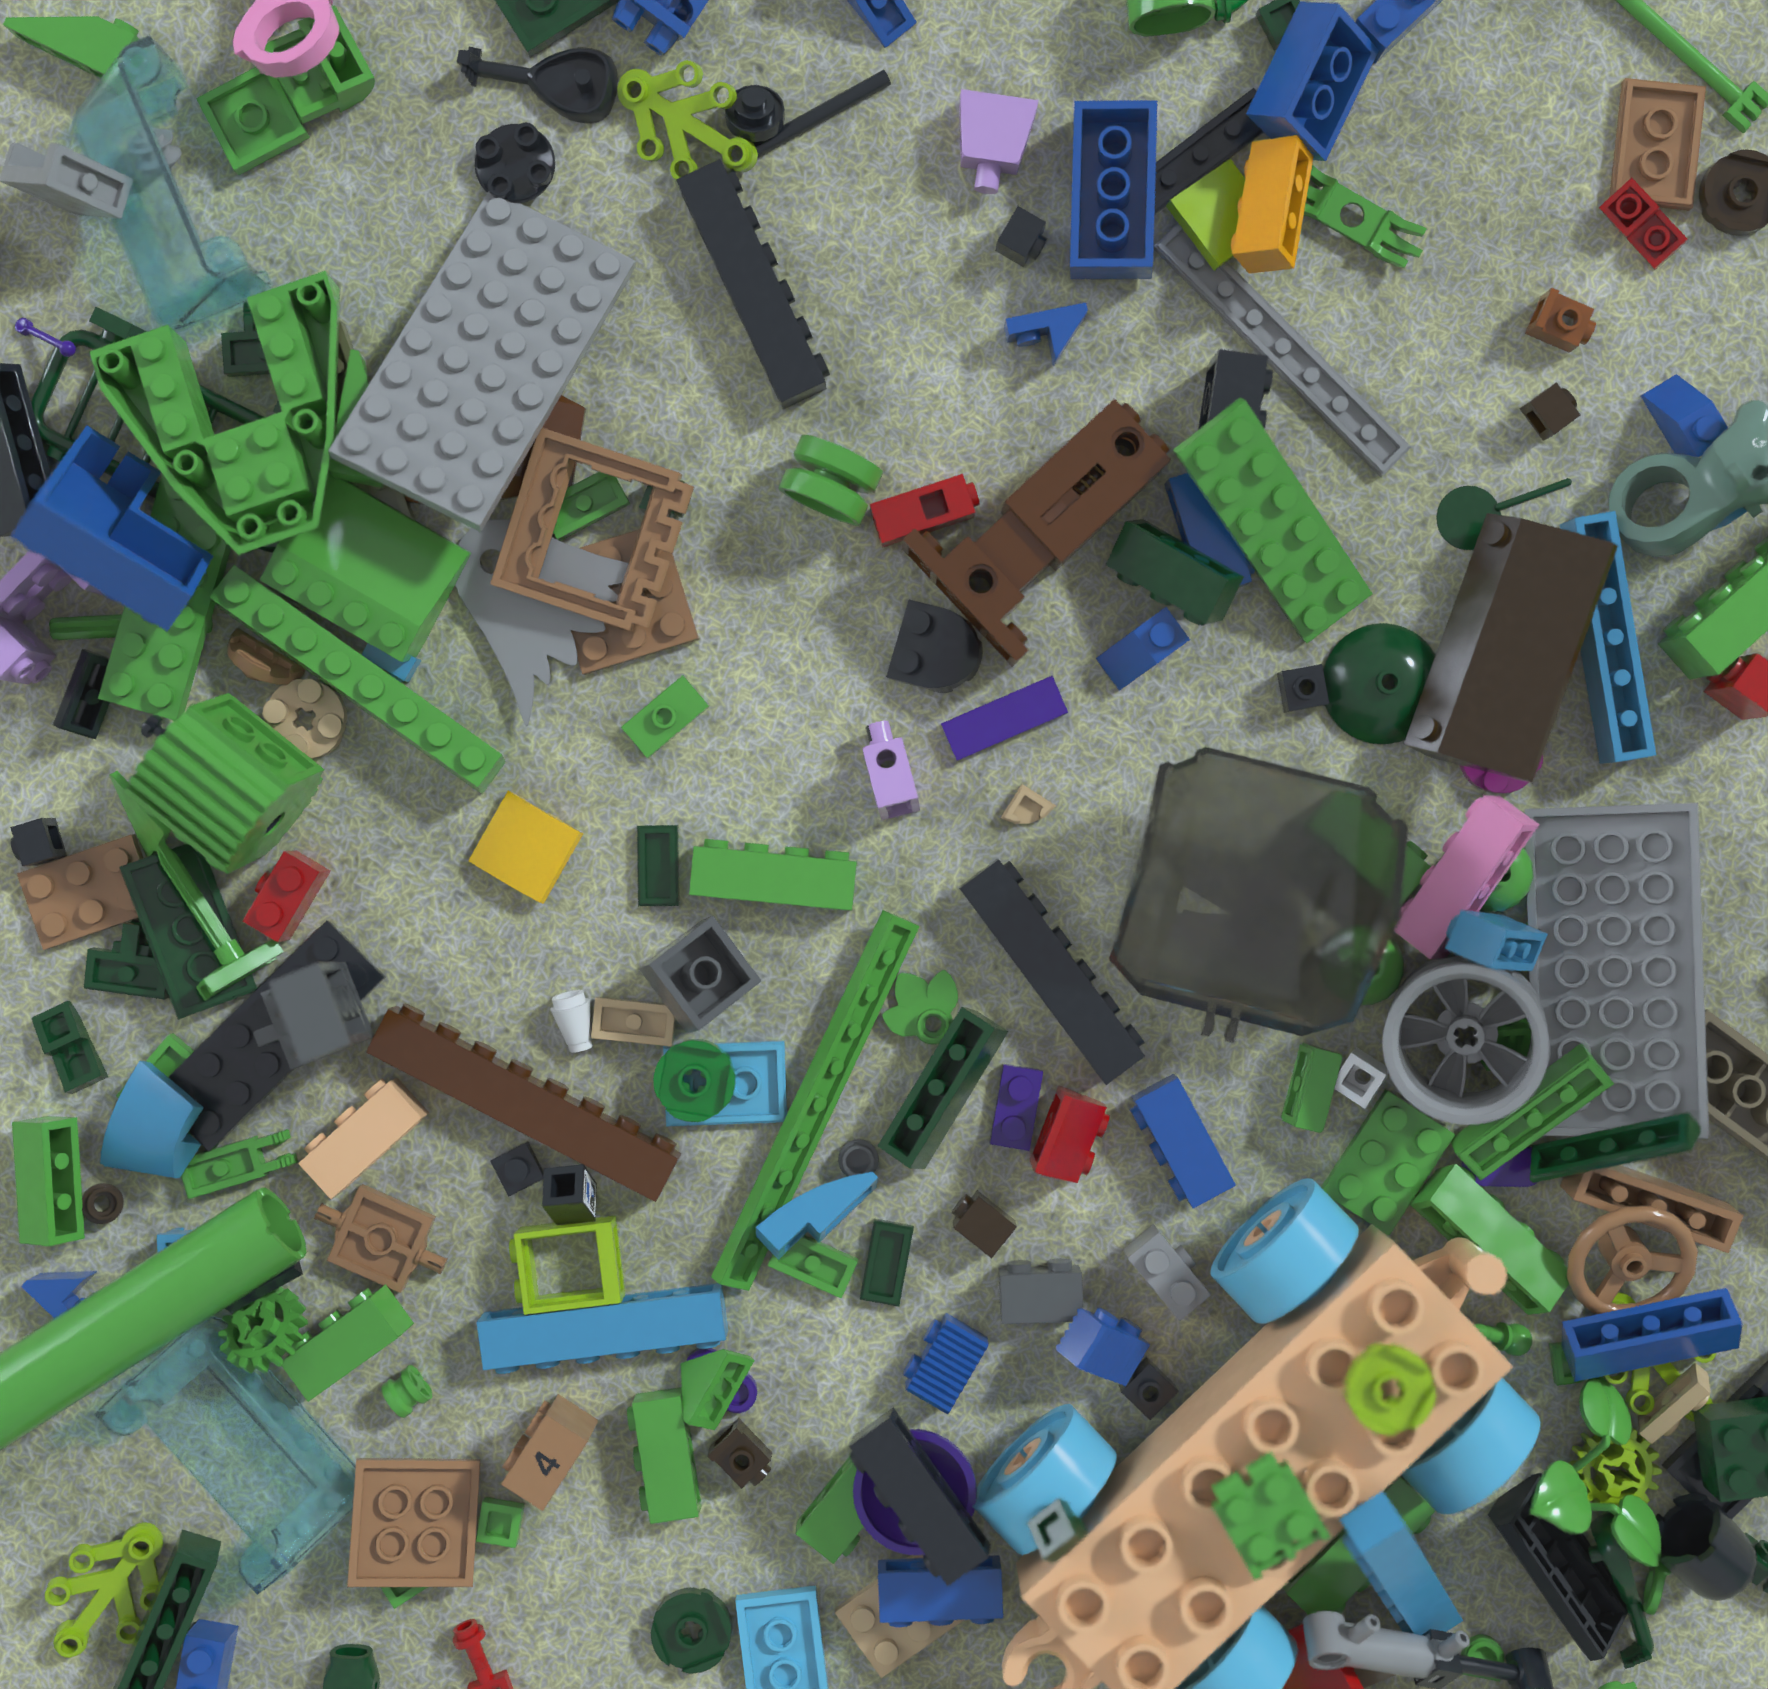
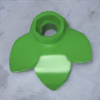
M941 970L927 983L917 975L899 973L895 982V996L898 1005L889 1008L882 1014L886 1025L899 1036H917L924 1043L931 1045L939 1044L953 1022L950 1013L958 1002V991L953 978L946 970ZM929 1017L940 1019L941 1026L938 1030L930 1031L926 1028L925 1022Z

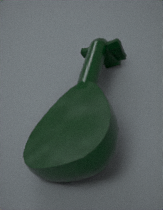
M1609 1512L1598 1516L1590 1523V1528L1597 1545L1587 1547L1592 1564L1605 1561L1621 1600L1625 1602L1636 1640L1631 1646L1620 1651L1624 1668L1627 1669L1652 1659L1651 1654L1654 1650V1642L1641 1598L1637 1592L1628 1556L1619 1546L1612 1533L1611 1523L1614 1515Z

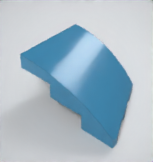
M139 1061L120 1094L110 1117L102 1144L100 1164L110 1168L180 1178L201 1146L188 1131L204 1107L152 1063Z

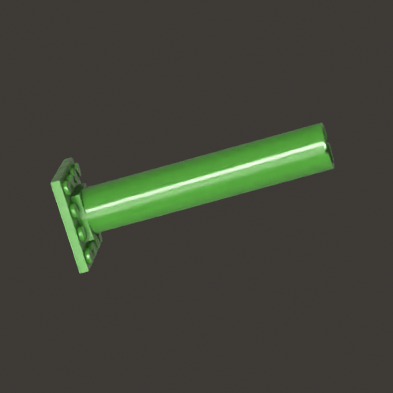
M267 1188L255 1190L0 1352V1451L305 1257L307 1250L304 1236L297 1221L289 1217L290 1210L285 1203Z

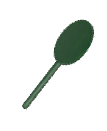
M1566 478L1497 503L1489 492L1480 487H1458L1450 491L1439 504L1436 516L1439 532L1450 545L1462 550H1474L1487 513L1501 515V510L1568 487L1572 484V480Z

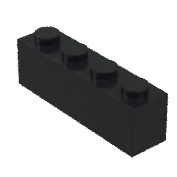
M0 363V537H7L12 535L32 501L51 476L21 364Z
M894 1407L853 1436L849 1445L851 1449L849 1455L853 1464L862 1474L867 1472L876 1484L874 1491L877 1498L884 1507L889 1508L891 1506L900 1518L898 1525L903 1535L909 1542H917L925 1554L923 1555V1561L934 1577L941 1576L946 1585L949 1586L989 1558L990 1542Z

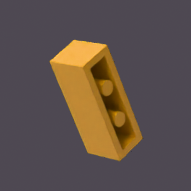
M1298 135L1254 141L1251 144L1250 156L1244 166L1245 184L1243 195L1238 200L1239 217L1236 233L1233 234L1231 239L1232 255L1249 274L1295 268L1314 158Z

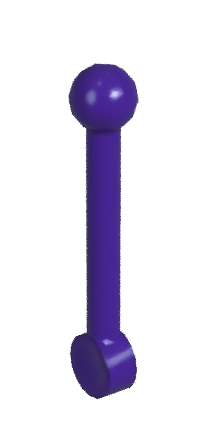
M24 317L17 320L15 330L24 336L31 334L58 348L63 356L71 357L75 354L76 346L73 342L67 340L62 342L33 327V323Z

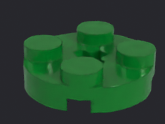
M689 1039L677 1043L657 1063L653 1078L654 1091L661 1104L675 1118L687 1122L705 1121L723 1110L734 1094L736 1073L730 1055L718 1045L707 1040ZM693 1069L700 1070L701 1077L706 1078V1085H700L697 1091H691L690 1083L684 1082V1075H691Z

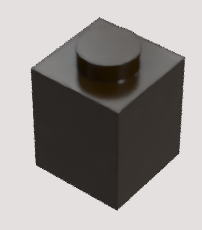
M978 1190L972 1197L965 1194L952 1210V1214L956 1216L952 1221L953 1228L991 1259L1017 1228L1016 1222L1011 1216Z

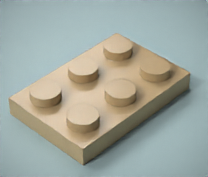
M910 1555L906 1559L923 1558V1555ZM878 1578L835 1608V1614L881 1678L963 1621L954 1620L952 1624L945 1626L932 1625L929 1621L913 1622L907 1627H892L888 1623H880Z

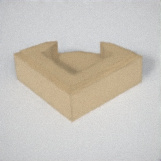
M1021 784L1000 818L1014 824L1033 823L1046 817L1056 805Z

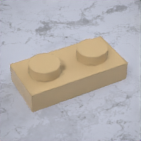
M596 997L591 1038L672 1047L676 1018L663 1003Z
M1694 1363L1654 1398L1653 1410L1647 1415H1638L1639 1434L1653 1444L1662 1435L1665 1437L1671 1435L1678 1428L1681 1419L1691 1410L1697 1411L1707 1403L1711 1394L1708 1373L1698 1364Z

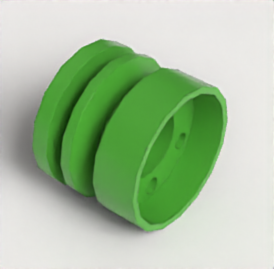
M1214 0L1126 1L1129 29L1134 34L1144 37L1191 31L1205 25L1213 19L1215 14Z

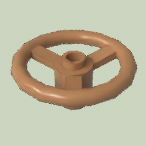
M1652 1206L1622 1207L1599 1216L1579 1234L1568 1255L1567 1279L1575 1298L1593 1314H1602L1670 1300L1682 1296L1695 1275L1698 1250L1690 1229L1673 1213ZM1648 1222L1664 1227L1676 1238L1680 1254L1649 1251L1636 1231L1629 1226H1625V1224ZM1599 1240V1251L1609 1265L1610 1270L1595 1293H1593L1585 1280L1584 1267L1588 1253L1593 1244ZM1649 1270L1676 1272L1671 1282L1655 1296L1637 1303H1612L1625 1281L1638 1280L1644 1277Z

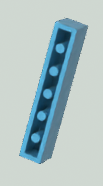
M1612 511L1573 518L1560 524V529L1618 545L1580 650L1599 763H1616L1657 756L1616 512Z
M719 1283L626 1294L622 1302L617 1304L524 1315L523 1307L483 1312L476 1322L483 1370L495 1369V1372L498 1374L515 1372L520 1369V1366L535 1364L538 1369L551 1368L559 1365L560 1361L575 1359L578 1364L592 1363L598 1361L600 1356L616 1354L618 1359H627L638 1356L640 1351L656 1349L658 1354H667L678 1351L680 1346L696 1344V1348L699 1349L713 1348L720 1345V1341L726 1340L728 1334L723 1285Z
M1383 1491L1339 1518L1348 1532L1341 1539L1402 1632L1418 1635L1424 1634L1429 1629L1447 1632L1463 1621L1407 1526Z

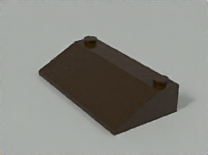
M1487 513L1404 745L1434 759L1533 783L1618 545L1523 518Z

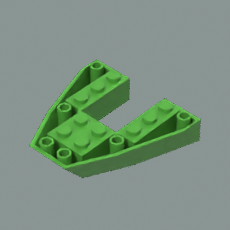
M326 271L247 297L282 412L214 435L187 343L169 325L89 351L100 389L175 492L238 555L318 528L330 461L328 450L333 444L338 383L340 288Z

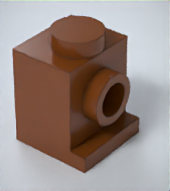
M1551 288L1540 297L1525 334L1570 353L1579 344L1586 345L1590 340L1596 327V322L1590 320L1594 308L1561 295L1559 290ZM1562 315L1572 318L1573 325L1568 326L1564 324Z

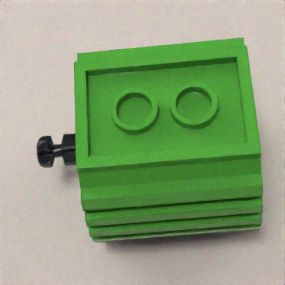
M226 693L190 705L183 715L171 722L165 729L161 727L163 719L158 715L153 714L145 720L141 726L142 735L146 738L155 735L157 738L152 749L148 750L143 756L145 758L143 762L139 763L135 770L137 772L131 776L129 780L131 785L126 788L125 793L139 803L141 809L147 815L159 819L169 827L178 840L191 845L204 855L206 861L212 867L229 874L265 856L280 842L281 838L299 818L303 810L310 804L312 796L317 793V786L323 780L320 776L325 769L234 696Z

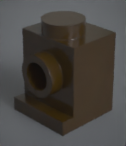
M740 1418L710 1445L707 1457L712 1462L715 1461L741 1489L748 1482L756 1486L771 1470L768 1463L771 1461L772 1452ZM745 1455L749 1458L750 1462L745 1466H740L735 1457Z

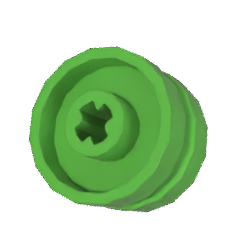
M801 435L793 455L797 462L807 470L801 468L786 469L778 487L779 491L796 502L833 519L853 526H860L868 509V504L864 498L854 491L865 494L875 493L883 471L869 460L842 446L811 435Z

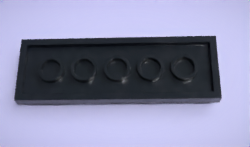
M326 921L168 1077L204 1107L189 1132L208 1151L215 1149L294 1070L290 1069L279 1040L258 1047L253 1034L254 1031L272 1024L261 996V992L271 989L268 982L316 963L346 962L362 1002L386 978L330 921Z

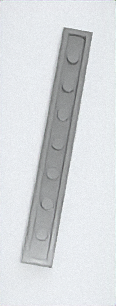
M1178 222L1154 245L1153 249L1257 354L1268 356L1267 364L1380 477L1411 448L1228 262L1214 271Z

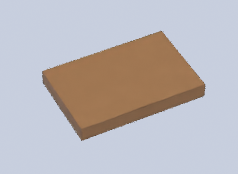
M1625 78L1622 81L1609 198L1632 177L1660 208L1690 211L1693 208L1706 86Z

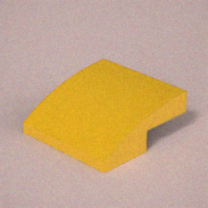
M507 791L468 861L519 892L544 904L583 833L515 793Z

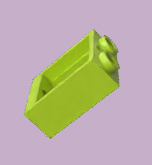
M616 1215L597 1217L596 1221L562 1225L548 1223L523 1226L514 1233V1239L509 1241L510 1259L512 1263H517L519 1279L514 1281L515 1299L517 1304L522 1303L524 1315L621 1303L626 1295ZM596 1232L602 1288L539 1295L532 1239Z

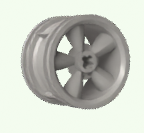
M1456 953L1449 954L1448 957L1432 959L1418 967L1403 981L1392 1000L1385 1021L1382 1042L1383 1055L1393 1083L1413 1106L1423 1113L1444 1122L1474 1125L1488 1123L1509 1115L1533 1095L1543 1079L1547 1068L1549 1035L1544 1009L1534 988L1517 970L1490 969ZM1467 979L1484 981L1500 988L1501 991L1485 1008L1478 1004L1468 1003ZM1432 986L1447 1008L1440 1014L1437 1021L1406 1013L1411 1003ZM1527 1017L1532 1029L1531 1044L1527 1056L1496 1043L1498 1038L1497 1026L1506 1025ZM1469 1025L1475 1028L1473 1036L1476 1039L1474 1041L1466 1038L1461 1042L1457 1039L1459 1031L1456 1028L1460 1027L1465 1030ZM1437 1043L1439 1050L1445 1055V1058L1441 1061L1430 1080H1428L1413 1065L1405 1049ZM1483 1059L1489 1069L1502 1083L1484 1091L1464 1092L1466 1063H1476Z

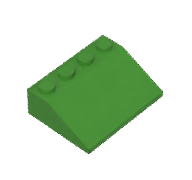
M328 472L318 528L280 540L260 581L398 661L405 662L409 661L411 656H418L461 575L471 552L350 482L334 479Z

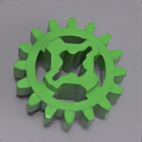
M279 1287L236 1310L232 1315L223 1316L222 1320L228 1324V1327L218 1332V1336L226 1341L219 1348L228 1356L227 1360L237 1368H242L250 1374L253 1373L255 1368L262 1373H267L269 1363L271 1362L278 1367L282 1366V1356L285 1353L292 1356L296 1353L292 1347L294 1341H303L305 1338L298 1332L299 1328L308 1324V1320L301 1315L306 1310V1307L298 1301L299 1297L288 1288Z

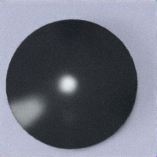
M525 122L504 125L496 128L488 135L480 137L476 143L475 173L482 188L487 193L489 191L495 198H502L511 203L528 202L542 194L551 183L556 164L554 151L547 138L533 124Z

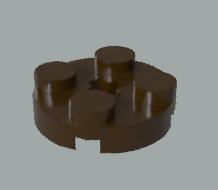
M1738 150L1719 159L1706 171L1699 188V202L1702 208V216L1707 222L1711 223L1721 232L1736 236L1757 232L1768 224V156L1755 150ZM1740 183L1745 184V191L1751 193V199H1745L1743 202L1739 201L1734 195L1733 189L1739 187Z

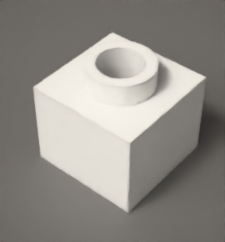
M1356 1048L1350 1053L1340 1069L1335 1090L1365 1109L1372 1102L1388 1077L1387 1067L1364 1051ZM1363 1069L1371 1076L1370 1081L1363 1082L1359 1080L1357 1070Z

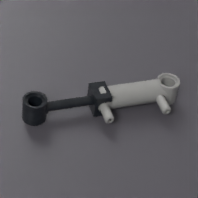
M1331 1611L1316 1612L1303 1619L1309 1665L1316 1669L1330 1670L1348 1666L1413 1677L1415 1686L1433 1689L1443 1688L1463 1673L1507 1680L1509 1685H1511V1689H1554L1546 1652L1539 1648L1528 1647L1513 1650L1505 1656L1506 1663L1459 1655V1652L1470 1643L1469 1637L1463 1631L1451 1633L1429 1629L1424 1634L1418 1635L1380 1628L1379 1620L1374 1615H1367L1356 1624L1345 1622L1343 1615Z

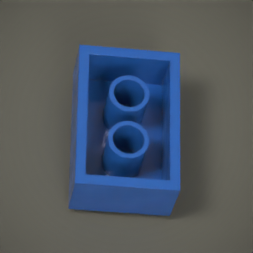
M1300 1L1246 114L1270 139L1298 135L1314 156L1313 160L1326 162L1379 49L1339 3Z

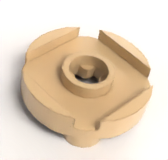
M296 679L288 685L280 686L271 695L270 700L265 703L262 712L264 721L312 760L328 755L340 744L347 723L346 707L339 694L331 687L313 679ZM301 709L308 713L313 711L316 715L311 720L313 728L310 730L305 726L297 727L295 721L299 719L298 712Z

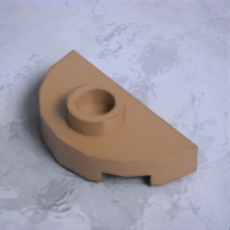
M236 628L231 634L227 644L228 656L234 665L242 670L246 677L276 685H288L293 680L300 679L305 672L303 667L241 629Z

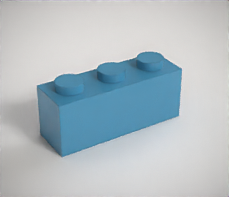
M1461 910L1459 915H1456L1448 926L1446 937L1449 940L1445 949L1490 969L1533 971L1548 934L1505 915Z

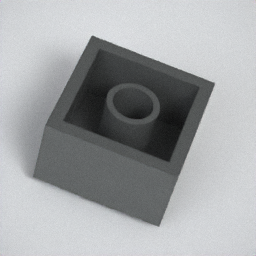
M714 916L698 922L639 968L640 972L686 1033L702 1029L761 982V979Z

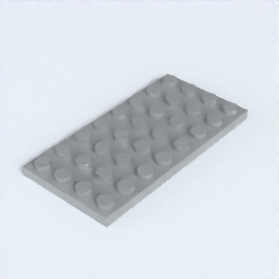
M488 191L328 450L330 458L481 532L630 279L635 268V260L521 203H511L507 199L495 198Z
M1698 803L1525 809V815L1539 824L1526 843V851L1533 865V881L1527 893L1528 926L1545 932L1548 935L1533 971H1529V983L1536 991L1546 1017L1549 1035L1547 1068L1577 1045L1583 1044L1614 1082L1611 1087L1543 1136H1578L1689 1112L1701 1126V1134L1698 1139H1709Z

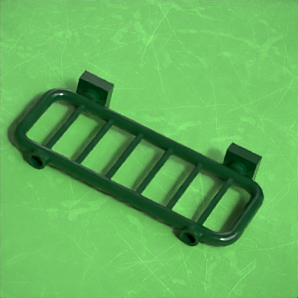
M95 306L89 322L103 328L101 334L98 335L83 329L74 330L63 335L60 341H71L76 348L78 346H85L95 350L145 333L146 331ZM54 347L33 393L31 404L41 440L49 445L46 454L61 461L75 442L72 437L98 383V379L94 369L65 434L63 435L49 428L44 422V412L69 357L63 356L58 348ZM199 385L205 405L210 408L208 415L211 425L217 412L244 425L265 418ZM279 400L273 410L276 414L282 412ZM119 414L107 437L115 442L124 423ZM145 451L142 460L149 464L151 458ZM112 459L104 473L112 476L120 462ZM156 481L148 495L156 497L160 482ZM279 541L258 549L273 553Z

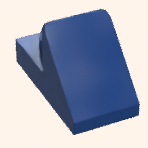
M1087 303L1006 318L1004 330L1007 343L1017 341L1018 347H1025L1041 342V336L1047 335L1052 364L1054 366L1084 321L1088 311Z
M97 1271L40 1273L26 1280L21 1287L55 1318L85 1299H79L76 1294Z

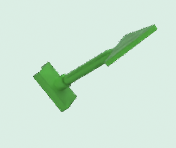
M118 771L109 774L146 857L158 854L162 867L216 949L214 954L222 966L205 977L196 987L204 1001L274 962L277 959L276 957L284 951L278 942L273 939L244 953L236 939L232 940L177 854L166 844V839L171 833V829L159 819L147 815L141 809L140 804L125 793L126 788L130 784Z

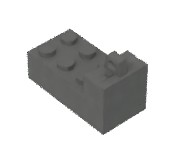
M346 962L316 963L268 982L271 989L261 992L272 1024L254 1031V1037L258 1047L279 1040L291 1070L374 1037L372 1027Z

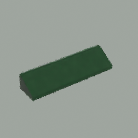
M1689 1112L1532 1145L1530 1181L1535 1183L1691 1151L1701 1134V1126Z

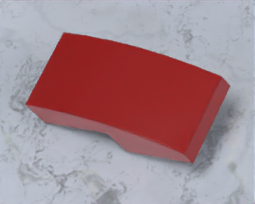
M1632 177L1599 207L1654 270L1688 241V238L1660 210L1656 202Z

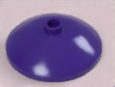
M909 1429L970 1516L973 1517L975 1511L973 1506L977 1500V1485L972 1467L963 1452L950 1440L937 1433L921 1429ZM857 1469L853 1484V1499L859 1520L866 1531L878 1543L892 1551L906 1555H925L916 1541L911 1543L903 1535L898 1525L900 1518L891 1506L886 1508L879 1501L874 1491L876 1484L868 1473L862 1474Z

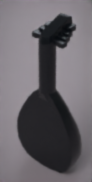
M471 46L468 47V51L458 50L457 63L461 66L462 74H465V77L468 78L473 87H477L478 77L529 85L537 97L555 112L571 121L593 124L604 120L610 114L614 105L618 86L617 68L612 58L600 50L585 47L567 49L546 57L531 68L482 60V49Z

